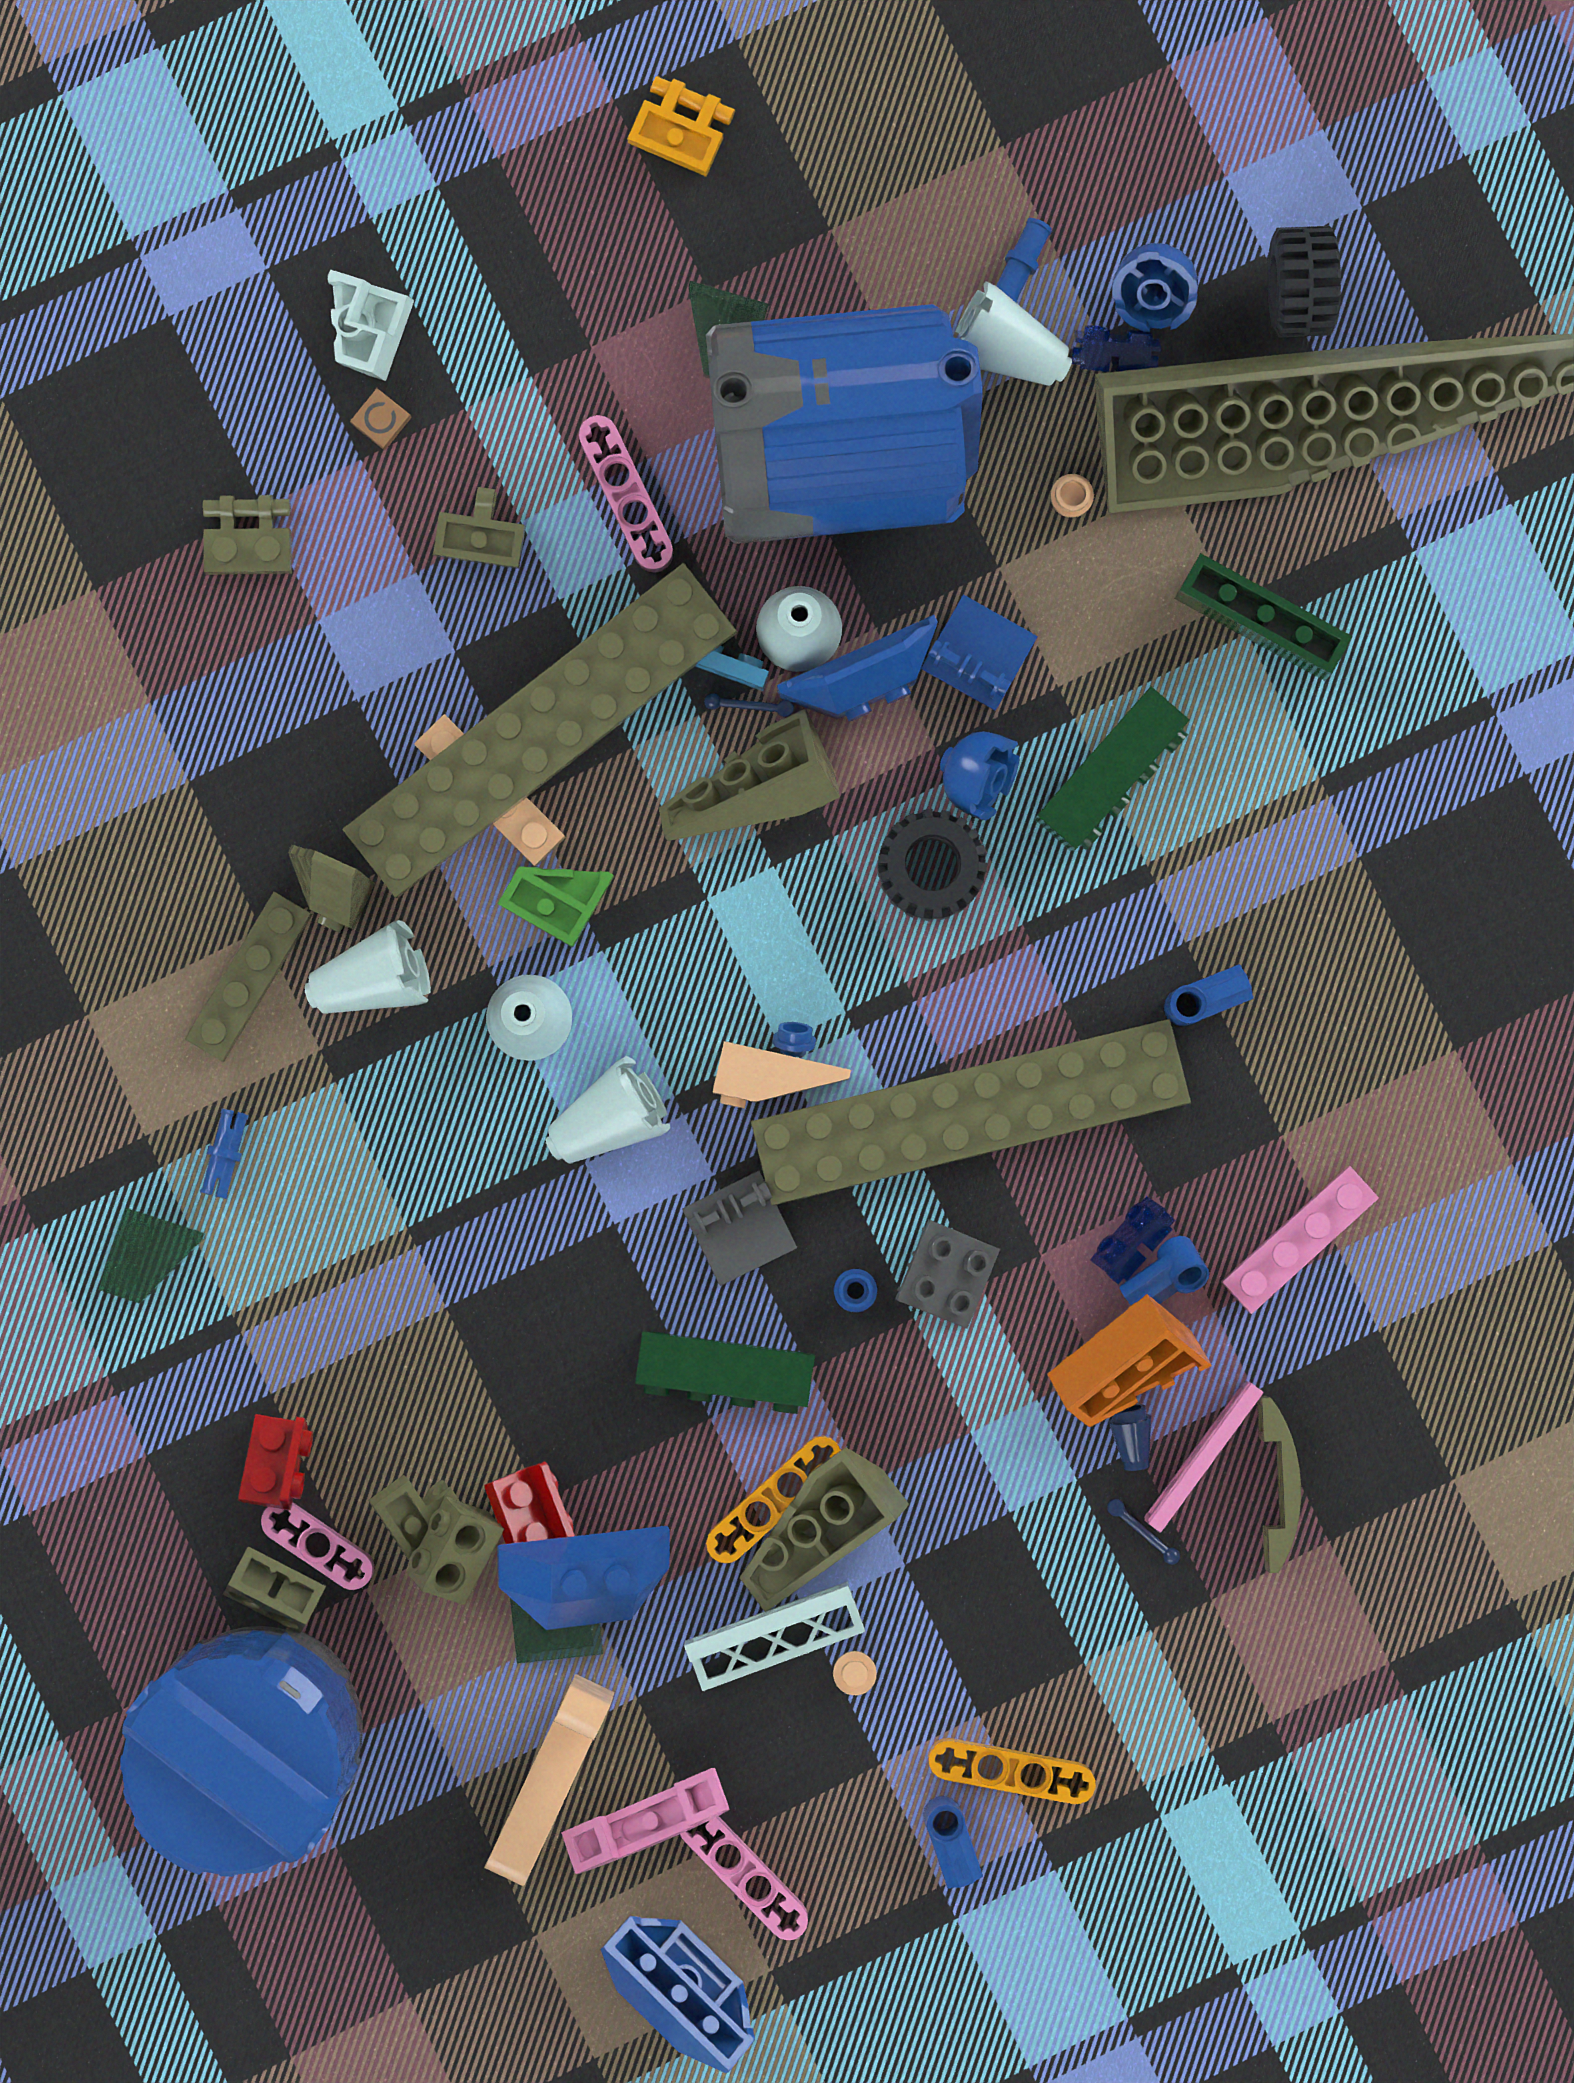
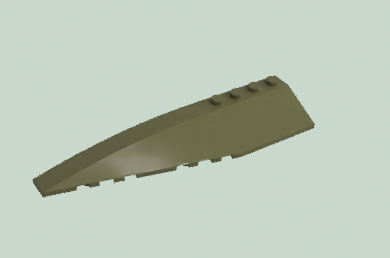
M1574 334L1475 338L1353 347L1095 374L1097 422L1108 512L1114 513L1280 495L1293 490L1292 487L1308 481L1314 483L1330 477L1331 473L1351 466L1354 468L1371 463L1370 459L1387 453L1397 454L1459 432L1461 427L1476 422L1482 424L1499 418L1498 415L1518 407L1528 408L1539 404V400L1558 393L1565 395L1573 392Z

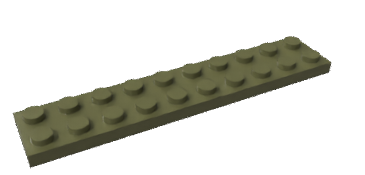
M682 563L342 830L394 897H400L692 669L704 657L737 633L736 629L686 565Z
M1170 1019L754 1120L751 1121L765 1182L773 1197L770 1199L771 1206L1186 1105L1191 1103L1171 1022Z

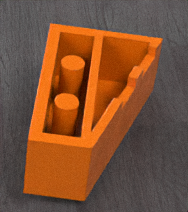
M1146 1294L1108 1326L1097 1332L1093 1338L1073 1354L1066 1357L1047 1375L1066 1410L1088 1427H1091L1137 1404L1136 1396L1158 1385L1165 1390L1175 1385L1174 1377L1196 1366L1201 1372L1212 1365L1192 1331Z

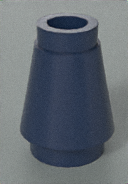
M1135 1404L1113 1415L1112 1419L1109 1420L1124 1470L1127 1471L1142 1470L1150 1466L1152 1416L1147 1414L1146 1406L1143 1404Z

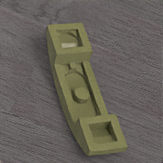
M1265 1395L1261 1396L1257 1401L1259 1439L1264 1442L1276 1441L1280 1525H1263L1264 1568L1269 1573H1279L1287 1559L1297 1531L1301 1505V1479L1297 1452L1287 1423L1274 1401Z

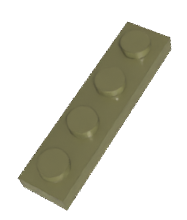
M273 892L185 1040L224 1062L313 914Z

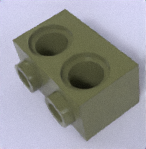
M445 1496L439 1509L431 1516L429 1529L419 1548L415 1549L412 1553L406 1573L421 1591L465 1605L504 1529L488 1511ZM465 1527V1529L461 1533L457 1534L460 1529ZM446 1565L441 1571L438 1572V1570L442 1566Z
M247 1547L223 1595L301 1633L326 1586Z

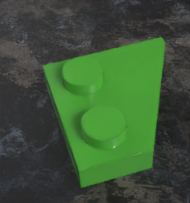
M519 866L497 904L573 948L613 880L614 875L604 871L589 872Z

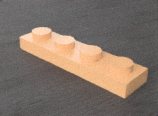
M444 714L414 745L431 760L464 733ZM527 797L493 823L534 867L566 838Z

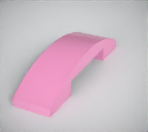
M710 1768L675 1783L674 1787L607 1816H598L561 1833L575 1874H580L675 1837L730 1809L716 1769Z

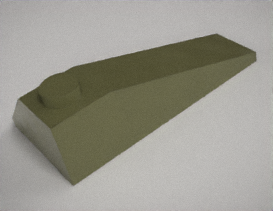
M801 710L766 727L755 735L759 742L740 756L735 751L723 759L727 765L711 778L699 777L659 807L663 834L667 841L799 816L839 798L840 794L834 769L807 710Z
M291 845L288 853L309 909L320 915L317 923L339 933L343 926L354 930L375 883L349 865L315 850Z
M845 1447L810 1473L793 1501L788 1505L774 1529L765 1539L739 1578L762 1609L767 1612L897 1520L910 1504L883 1469Z

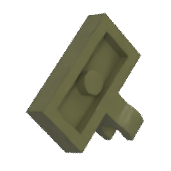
M478 487L474 517L439 512L433 555L519 569L526 526L492 520L497 492H495V489Z
M402 1475L368 1501L410 1561L412 1553L415 1549L419 1548L429 1529L431 1516L439 1509L445 1496L457 1501L460 1500L444 1480L435 1483L427 1491L425 1497L421 1499L408 1478Z

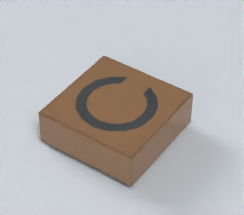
M376 388L350 422L378 446L386 450L412 417L407 411Z

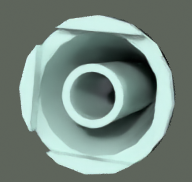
M987 281L983 283L985 293L977 290L955 331L960 334L961 340L969 341L978 348L980 369L1047 386L1052 385L1055 380L1061 382L1067 375L1072 363V358L1068 357L1069 347L996 285Z
M793 586L776 592L765 602L758 615L756 632L762 652L774 665L787 671L799 672L819 667L834 655L841 640L842 622L836 606L825 594L810 587ZM802 617L806 620L803 622H797L793 618Z
M403 921L392 922L309 974V983L305 984V994L311 1007H317L323 1014L414 1006L426 1003L428 999L423 995L430 993L429 973L421 949L413 951L407 940L415 937L411 929Z
M521 975L503 983L492 995L486 1014L487 1028L494 1043L507 1055L520 1060H540L555 1053L567 1040L572 1025V1008L564 991L553 981L538 975ZM524 1006H529L531 1009L530 1018L524 1022L518 1021L517 1014L519 1010Z
M625 1056L617 1060L548 1126L549 1136L545 1139L546 1144L557 1160L563 1158L567 1163L577 1162L661 1136L670 1129V1123L662 1124L661 1118L668 1114L657 1090L645 1072L637 1076L630 1068L637 1064L632 1058Z

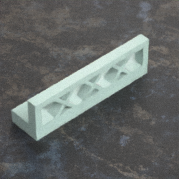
M844 1582L770 1609L767 1612L759 1613L685 1640L684 1647L689 1661L694 1666L701 1689L705 1691L865 1632L849 1584ZM847 1605L854 1625L835 1631L821 1623L826 1612ZM818 1616L817 1621L810 1619L812 1617ZM799 1622L813 1626L811 1634L804 1644L795 1646L780 1639L785 1627ZM818 1629L828 1634L814 1640ZM778 1630L776 1636L769 1634ZM760 1636L773 1642L767 1656L763 1659L755 1661L740 1654L745 1642ZM738 1645L735 1651L729 1649L730 1647ZM777 1645L787 1648V1650L773 1654ZM719 1651L732 1656L724 1673L711 1678L707 1677L701 1658ZM737 1659L746 1663V1665L733 1669Z

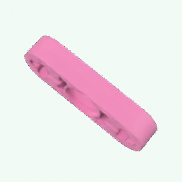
M292 1503L291 1510H288L291 1513L288 1519L289 1522L297 1528L302 1526L303 1520L310 1524V1527L302 1532L296 1545L290 1541L296 1535L295 1532L286 1527L280 1531H276L273 1528L276 1520L271 1517L272 1513L280 1514L286 1509L273 1507L265 1509L261 1519L264 1533L322 1574L349 1590L362 1588L371 1580L374 1574V1562L371 1556L323 1522ZM319 1532L328 1537L330 1550L327 1555L314 1557L307 1551L306 1540L310 1534ZM339 1545L346 1549L340 1557L348 1562H353L356 1558L363 1562L360 1567L362 1572L365 1573L363 1578L355 1576L352 1580L347 1579L345 1574L348 1569L338 1561L334 1564L333 1569L326 1565L337 1553Z

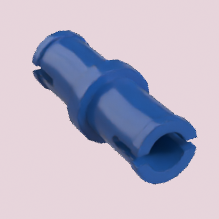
M1036 218L1027 219V224L1014 250H1009L1005 257L1007 264L996 285L1016 303L1029 275L1035 274L1039 266L1037 259L1048 236L1052 233V228L1048 224Z
M221 1109V1117L213 1146L209 1145L206 1154L210 1155L200 1193L212 1195L216 1179L218 1178L219 1182L215 1197L228 1198L227 1193L235 1163L241 1161L242 1153L238 1151L249 1115L240 1112L236 1113L233 1128L230 1129L234 1111Z

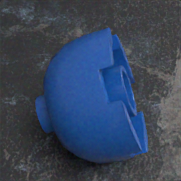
M1150 243L1133 249L1123 258L1113 278L1112 295L1116 303V312L1128 325L1143 332H1150L1151 328L1162 329L1171 326L1170 330L1180 326L1189 319L1197 302L1198 276L1192 261L1181 250L1168 244Z
M983 731L971 733L961 739L954 748L949 747L941 759L940 770L944 772L943 786L951 803L962 812L980 820L987 821L993 817L997 811L991 806L995 803L999 792L1008 796L1015 780L1020 756L1013 754L1012 749L1018 745V742L1002 735Z

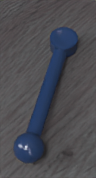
M715 693L708 694L704 699L705 706L710 710H715L720 706L777 712L779 716L784 718L791 716L794 710L793 704L788 700H782L776 704L720 698Z
M1112 1499L1109 1501L1107 1510L1112 1516H1120L1163 1554L1166 1563L1174 1565L1179 1562L1180 1552L1176 1548H1168L1125 1510L1124 1503L1121 1500Z

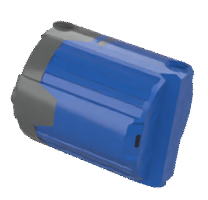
M933 304L714 325L706 334L725 537L734 544L953 523L965 512L966 480L978 471L983 392L978 348L969 341L953 338L951 322L947 312Z
M266 1626L243 1627L218 1634L208 1640L203 1638L187 1651L183 1650L168 1670L155 1682L153 1680L149 1682L126 1712L127 1717L122 1728V1734L126 1740L124 1751L121 1755L120 1770L123 1774L125 1800L135 1817L133 1824L155 1851L173 1864L199 1875L202 1872H208L226 1877L267 1871L269 1867L282 1861L287 1863L295 1862L305 1853L308 1855L334 1822L332 1817L340 1803L354 1786L355 1782L353 1780L362 1761L359 1758L363 1736L360 1704L356 1691L349 1679L351 1676L350 1672L333 1651L324 1643L305 1632L300 1633L291 1628L286 1630Z

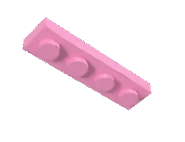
M1347 1166L1221 1281L1222 1284L1250 1314L1254 1313L1376 1202L1379 1197L1351 1166Z

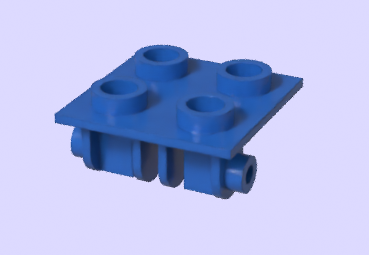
M963 594L938 640L932 646L921 669L996 711L1038 636Z

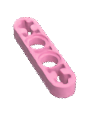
M599 415L589 417L580 427L579 438L581 446L629 547L641 568L654 573L663 571L672 561V544L614 423L607 417ZM596 426L601 431H610V434L605 437L610 452L612 453L616 448H619L621 452L620 454L607 456L599 464L596 463L595 458H601L603 454L598 443H588L587 439L592 437L591 429ZM612 464H622L629 470V479L625 484L612 486L605 480V471ZM640 502L645 505L648 515L644 522L638 525L626 522L623 518V511L629 503ZM652 525H656L658 530L650 531V536L656 546H665L666 549L661 552L662 560L654 562L651 557L644 559L642 554L647 551V547L642 535L636 541L633 540L631 535L644 533Z
M719 1816L707 1821L705 1824L707 1831L713 1837L718 1829L724 1833V1835L714 1840L708 1851L702 1848L703 1845L707 1844L708 1839L700 1831H696L693 1834L686 1831L680 1834L689 1847L774 1935L780 1939L794 1940L805 1932L808 1924V1914L803 1903ZM731 1844L740 1851V1861L734 1867H722L716 1861V1851L722 1845ZM753 1876H763L770 1882L771 1890L766 1897L755 1899L746 1892V1883ZM778 1892L784 1896L779 1900V1905L786 1912L790 1913L794 1909L799 1912L796 1916L797 1927L793 1928L789 1924L784 1928L780 1927L778 1924L781 1921V1916L773 1906L768 1914L762 1910L772 1904Z

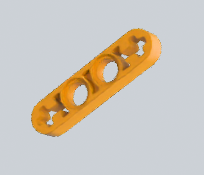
M824 1435L815 1436L806 1442L712 1528L706 1542L707 1551L710 1556L717 1562L732 1563L747 1552L778 1523L788 1505L795 1498V1496H784L778 1490L777 1483L781 1475L788 1472L796 1473L804 1483L808 1476L803 1469L794 1463L799 1458H802L804 1464L807 1465L814 1458V1452L811 1449L815 1445L821 1448H825L827 1445L831 1446L833 1449L830 1453L831 1458L841 1451L837 1442L831 1437ZM821 1462V1463H819L818 1465H816V1466L811 1470V1472H812L814 1469H816L817 1467H819V1466H820L821 1464H823V1463ZM753 1502H764L770 1509V1519L762 1526L752 1525L746 1519V1508ZM738 1516L743 1528L754 1534V1536L746 1540L742 1533L734 1541L735 1552L731 1554L729 1551L724 1550L719 1553L715 1549L718 1545V1539L715 1536L720 1532L725 1536L730 1535L737 1528L730 1521Z
M942 1738L936 1741L928 1752V1763L931 1771L937 1777L948 1781L1070 1804H1081L1088 1801L1093 1796L1096 1788L1095 1778L1091 1770L1086 1765L1075 1761L953 1738ZM946 1748H953L955 1757L967 1759L966 1751H975L971 1759V1775H964L965 1765L952 1763L949 1770H943L941 1761L935 1759L936 1755L944 1754ZM987 1755L997 1756L1003 1763L1001 1773L993 1779L984 1778L978 1772L979 1761ZM1030 1763H1037L1045 1770L1044 1781L1036 1787H1029L1021 1781L1020 1773ZM1052 1767H1060L1057 1773L1058 1776L1067 1779L1072 1778L1074 1772H1081L1082 1780L1087 1782L1086 1788L1080 1787L1077 1790V1794H1071L1068 1785L1056 1782V1791H1049L1053 1781Z

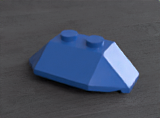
M931 615L778 684L777 692L779 697L836 720L846 716L849 722L872 711L870 705L885 698L887 703L890 704L911 694L909 687L916 683L938 623L935 615Z
M668 1526L497 1545L498 1586L546 1630L631 1620L669 1569L670 1529Z
M629 1916L600 1949L616 1991L678 2052L721 2072L728 2073L755 2041L753 2028L750 2026L749 2008L743 1981L681 1920Z

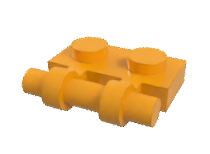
M656 76L650 92L664 99L661 106L644 100L627 138L628 143L707 177L723 140V133L710 128V125L714 119L729 125L734 116L735 109L721 104V98L708 94L705 97L686 89V84L673 79L670 82ZM680 104L698 112L699 115L696 121L675 113L676 107Z

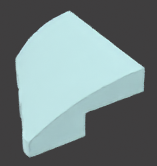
M330 270L328 283L333 286L335 309H331V318L337 332L336 340L334 341L335 361L353 370L386 381L414 300L409 296L371 285L363 279Z

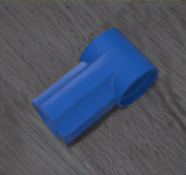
M1238 964L1191 984L1181 986L1169 993L1164 1003L1165 1015L1175 1025H1192L1202 1019L1254 999L1252 987L1241 965ZM1179 995H1189L1196 1002V1012L1192 1017L1183 1016L1177 1010L1176 1002Z
M1177 1236L1165 1241L1157 1251L1158 1260L1120 1285L1119 1289L1130 1305L1138 1302L1146 1294L1161 1304L1176 1292L1187 1294L1197 1291L1206 1284L1210 1272L1191 1239L1185 1236Z
M938 1796L931 1799L924 1808L923 1819L948 1889L973 1884L976 1880L982 1878L983 1874L961 1808L955 1800L947 1796ZM950 1811L956 1816L954 1823L950 1827L940 1829L933 1825L934 1817L938 1813Z

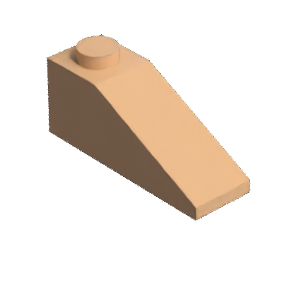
M724 1041L713 1093L721 1095V1104L745 1109L746 1101L756 1103L849 1080L851 1070Z

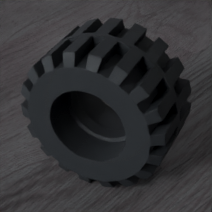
M1331 226L1276 228L1270 242L1268 256V303L1271 324L1277 337L1331 336L1338 321L1341 298L1340 254Z
M926 809L917 814L913 812L905 816V819L901 822H897L882 843L877 867L881 888L884 894H887L891 900L890 903L900 908L906 915L912 918L915 916L926 921L950 918V916L960 913L974 900L984 883V877L987 872L986 850L984 844L982 845L979 840L980 835L975 828L971 829L966 824L967 821L960 816L957 818L950 815L951 812L949 811L935 812L933 809ZM926 840L940 841L954 852L958 864L957 873L953 881L945 888L935 891L924 890L915 885L908 876L906 869L908 854L920 842Z

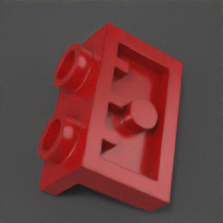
M255 1414L238 1496L239 1502L291 1510L293 1498L301 1499L305 1481V1473H299L302 1456L309 1457L313 1442V1431L307 1430L308 1425L305 1418L296 1416L294 1421Z
M546 1462L525 1467L484 1485L497 1522L504 1529L502 1535L506 1544L575 1536L573 1521L565 1511L558 1493L557 1479L550 1471Z

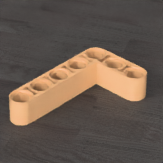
M575 1674L484 1868L519 1885H525L585 1755L604 1721L615 1692Z

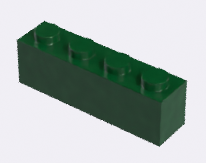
M1202 553L1195 560L1174 598L1324 681L1332 675L1353 637Z
M1150 686L1034 820L1072 853L1080 845L1087 851L1103 833V830L1097 826L1108 813L1116 818L1132 800L1126 794L1132 785L1138 781L1144 786L1160 768L1154 760L1161 752L1166 749L1172 754L1189 735L1183 730V727L1190 719Z
M644 1330L642 1332L635 1384L644 1385L643 1393L669 1396L670 1389L687 1391L686 1399L712 1402L713 1395L730 1397L729 1405L755 1408L757 1400L773 1403V1411L798 1414L799 1406L808 1408L815 1354Z

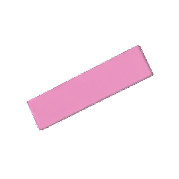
M1248 1381L1241 1384L1145 1515V1521L1160 1533L1262 1396L1264 1393L1262 1390Z

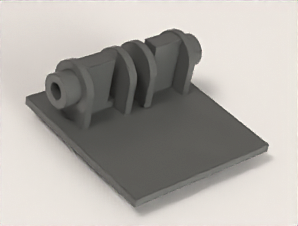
M760 1171L682 1208L694 1236H696L720 1286L797 1248L777 1205L771 1206L770 1199L773 1197Z
M928 1219L926 1226L921 1230L923 1233L917 1248L912 1252L913 1258L907 1264L908 1270L901 1287L898 1286L897 1291L899 1292L895 1300L968 1329L1000 1249Z

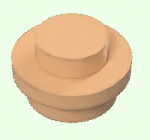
M1064 475L1052 487L1051 503L1054 509L1065 517H1079L1086 513L1093 503V488L1090 482L1081 475Z
M850 1651L840 1656L833 1669V1677L837 1687L849 1695H861L869 1691L874 1685L877 1675L873 1660L865 1653L859 1651Z

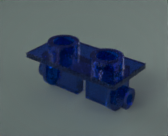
M1086 325L1084 331L1074 330L1075 342L1082 343L1081 347H1073L1071 364H1077L1079 369L1109 372L1111 356L1119 357L1117 372L1157 368L1159 357L1151 355V351L1161 352V345L1159 339H1152L1153 334L1151 332L1128 330L1127 336L1110 334V329L1107 327Z
M1146 1196L1142 1202L1130 1208L1126 1214L1125 1221L1119 1228L1100 1242L1097 1252L1090 1261L1106 1272L1105 1274L1116 1284L1119 1285L1123 1279L1128 1281L1147 1259L1137 1250V1247L1143 1243L1153 1252L1166 1236L1171 1233L1173 1229L1170 1226L1175 1222V1219L1166 1212L1164 1207Z

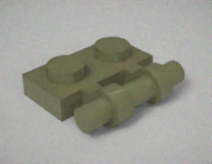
M259 495L258 499L235 500L234 496H220V500H203L204 517H220L221 529H204V573L206 575L292 574V531L290 528H274V516L291 515L290 499H273V495ZM259 516L258 529H236V517Z

